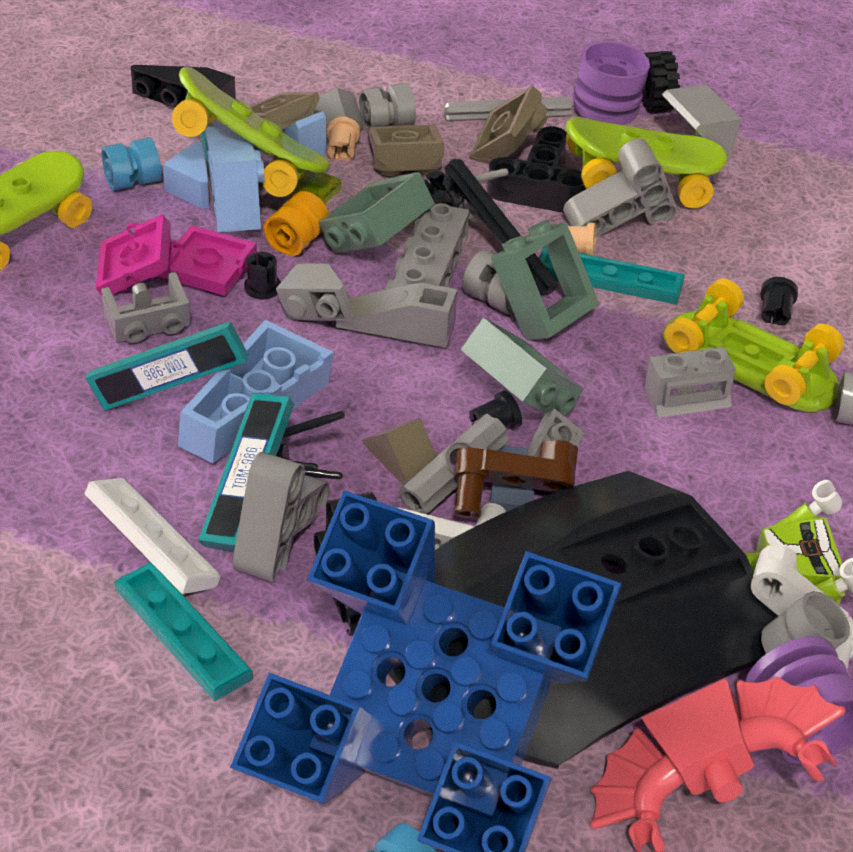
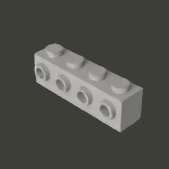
M439 203L434 204L422 216L417 217L413 230L414 236L407 237L404 258H398L395 267V279L388 280L386 290L419 282L448 287L468 238L470 210Z

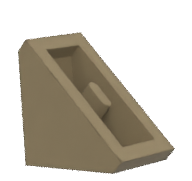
M421 418L396 424L363 439V444L402 485L407 483L431 462L436 455Z

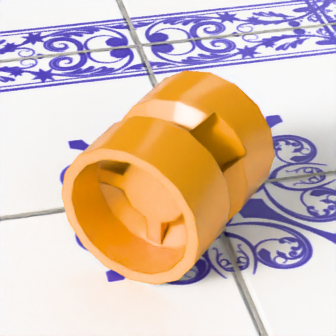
M307 191L297 192L265 221L264 235L267 242L274 250L295 257L310 244V241L317 238L323 232L318 222L329 214L327 206L313 193Z

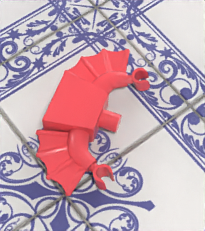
M779 676L759 683L744 682L743 680L737 681L736 688L739 706L726 678L642 716L656 746L641 729L635 728L624 746L607 755L606 771L602 779L591 788V793L596 798V810L593 819L590 821V826L592 828H601L637 817L639 820L634 822L629 829V835L635 851L641 852L644 844L652 842L656 852H664L665 843L659 826L656 823L660 818L664 799L680 785L684 784L690 794L698 795L711 789L714 798L718 802L734 800L743 790L738 776L752 770L754 767L752 756L754 751L776 748L785 751L791 756H798L809 776L815 781H823L824 777L817 768V765L822 762H830L833 766L837 767V762L823 741L812 740L808 742L807 738L843 716L845 708L826 702L817 692L818 688L816 685H811L810 687L793 686L782 680Z

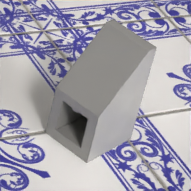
M296 264L276 288L286 317L289 319L352 321L355 317L344 284L329 264Z

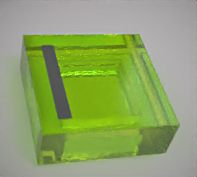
M309 171L298 181L294 194L299 191H307L315 194L326 204L342 189V179L326 173L315 174Z

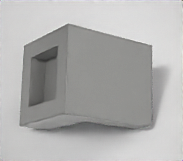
M335 88L319 96L320 99L313 113L324 112L326 116V137L329 122L337 117L351 118L359 124L361 130L364 129L354 92Z

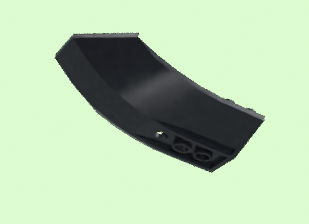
M629 470L569 487L527 502L467 530L435 550V584L502 607L506 605L526 551L622 584L588 680L553 684L550 686L524 757L525 761L558 769L559 765L639 717L717 679L752 667L766 655L761 635L764 627L774 620V616L770 608L752 593L751 581L754 571L746 554L693 496ZM606 561L613 565H621L625 572L622 574L611 573L603 567L601 562ZM458 638L453 640L447 648V655L452 657L461 655L468 646V639ZM396 667L388 673L396 685L403 680L405 667ZM439 683L434 686L430 692V702L437 703L445 700L450 693V684ZM484 699L480 701L475 707L474 717L477 719L490 717L496 710V700Z

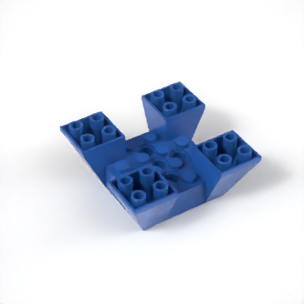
M343 490L307 578V581L362 614L330 695L268 673L230 768L322 804L327 803L363 775L364 772L433 797L417 838L419 842L445 852H526L552 777L521 766L550 686L553 684L588 680L622 584L526 551L505 607L435 584L434 520ZM458 638L468 639V646L461 655L454 657L447 655V648L453 640ZM396 667H405L403 680L395 686H386L388 673ZM439 683L450 684V693L445 700L437 703L430 702V692L434 686ZM484 699L496 700V710L490 717L486 719L474 717L475 707L480 701ZM422 728H431L433 737L430 744L423 749H413L412 740L415 733Z

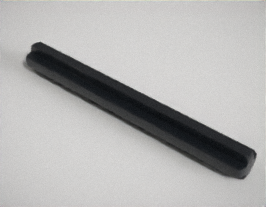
M455 158L450 160L449 164L444 167L445 174L501 246L505 242L521 236L464 162ZM535 253L525 258L540 295L551 294L558 286L556 279Z

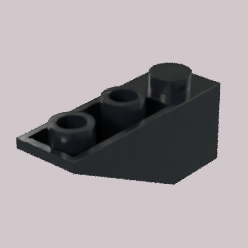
M132 65V91L141 97H146L170 107H176L185 100L188 92L179 78L180 70L186 66ZM191 67L205 76L221 91L236 99L235 76L208 67Z

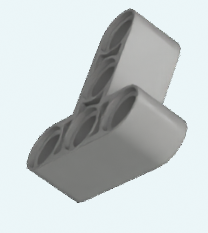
M631 140L619 150L618 159L623 170L580 192L566 202L563 211L571 226H587L588 223H596L597 237L641 213L644 214L650 225H655L654 222L658 221L668 222L675 216L677 207L663 168L645 140Z
M259 452L255 456L248 473L233 555V569L272 583H277V580H274L280 569L285 570L287 567L293 536L315 521L320 515L317 513L318 509L326 506L330 490L329 483L305 475L303 464L265 452Z

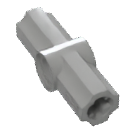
M488 414L483 415L447 448L435 455L431 462L399 489L403 504L411 511L428 514L458 487V479L455 477V469L450 464V458L456 461L457 451L462 448L498 451L509 441L506 433L507 428L498 418H493Z

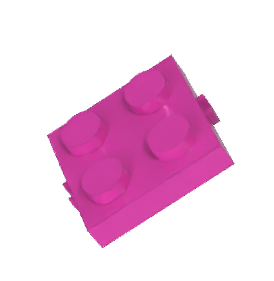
M164 214L141 224L129 223L126 231L100 242L96 289L101 295L102 288L109 287L112 294L121 293L139 282L149 278H156L168 270L171 224ZM131 228H135L134 231H135L136 233H133V232L131 231Z
M191 225L178 241L172 240L170 242L168 270L164 271L158 278L168 280V274L176 272L181 284L226 296L247 269V258L253 253L257 255V243Z

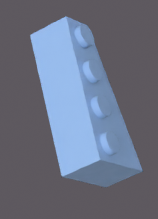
M218 120L213 121L205 129V141L211 190L215 201L214 211L217 232L261 229L258 183L265 182L263 160H261L260 150Z
M264 320L243 343L249 354L247 361L218 371L181 411L178 447L212 464L231 452L252 393L289 396L294 402V409L329 384L334 352Z

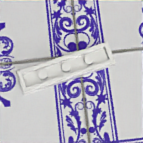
M124 478L97 480L88 483L85 495L181 594L210 590L218 585L221 577L219 573Z

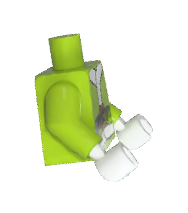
M823 480L818 482L812 490L814 502L811 504L805 502L784 519L772 526L763 528L760 531L756 552L745 554L753 571H755L759 554L765 547L769 545L788 547L797 555V571L840 605L841 598L845 596L846 590L849 589L853 593V558L846 560L842 564L826 517L819 518L818 516L821 512L834 514L842 506V499L838 492H835L832 482Z

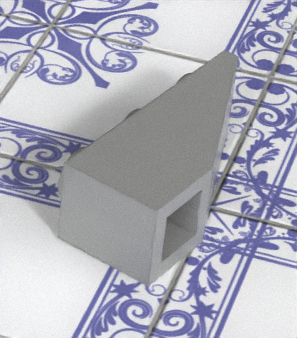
M419 282L350 297L349 301L355 315L352 321H336L337 328L447 348L455 327L457 289Z

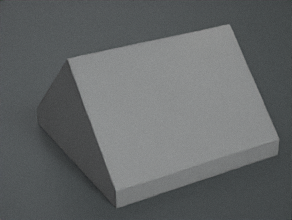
M707 84L666 90L662 94L663 97L699 137H704L720 144L727 152L729 161L741 118Z

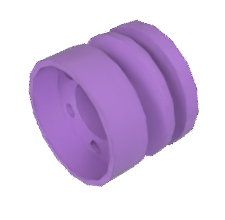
M599 41L587 45L582 51L579 78L576 81V90L573 94V107L584 118L625 125L635 120L639 114L640 102L643 98L642 89L645 87L648 77L649 59L637 48L622 42Z
M809 636L790 640L772 649L757 661L748 673L746 682L759 683L779 676L782 680L793 686L810 687L811 685H816L818 688L817 692L826 702L845 708L843 716L807 738L808 742L812 740L823 741L833 756L853 744V679L848 676L845 664L838 658L837 652L830 642L822 637ZM779 749L784 759L793 764H802L798 756H791Z

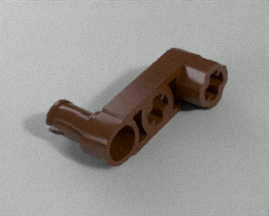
M562 440L544 441L540 446L539 457L490 449H459L457 451L455 468L458 488L454 514L464 518L480 517L484 482L550 492L574 487L578 447L571 442Z

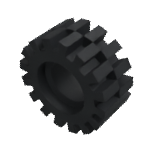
M672 51L644 53L649 59L650 68L646 85L642 89L643 98L641 102H643L647 112L674 109L662 95L666 90L680 88L678 84L680 73H677L679 67L678 63H675L676 57L672 55Z

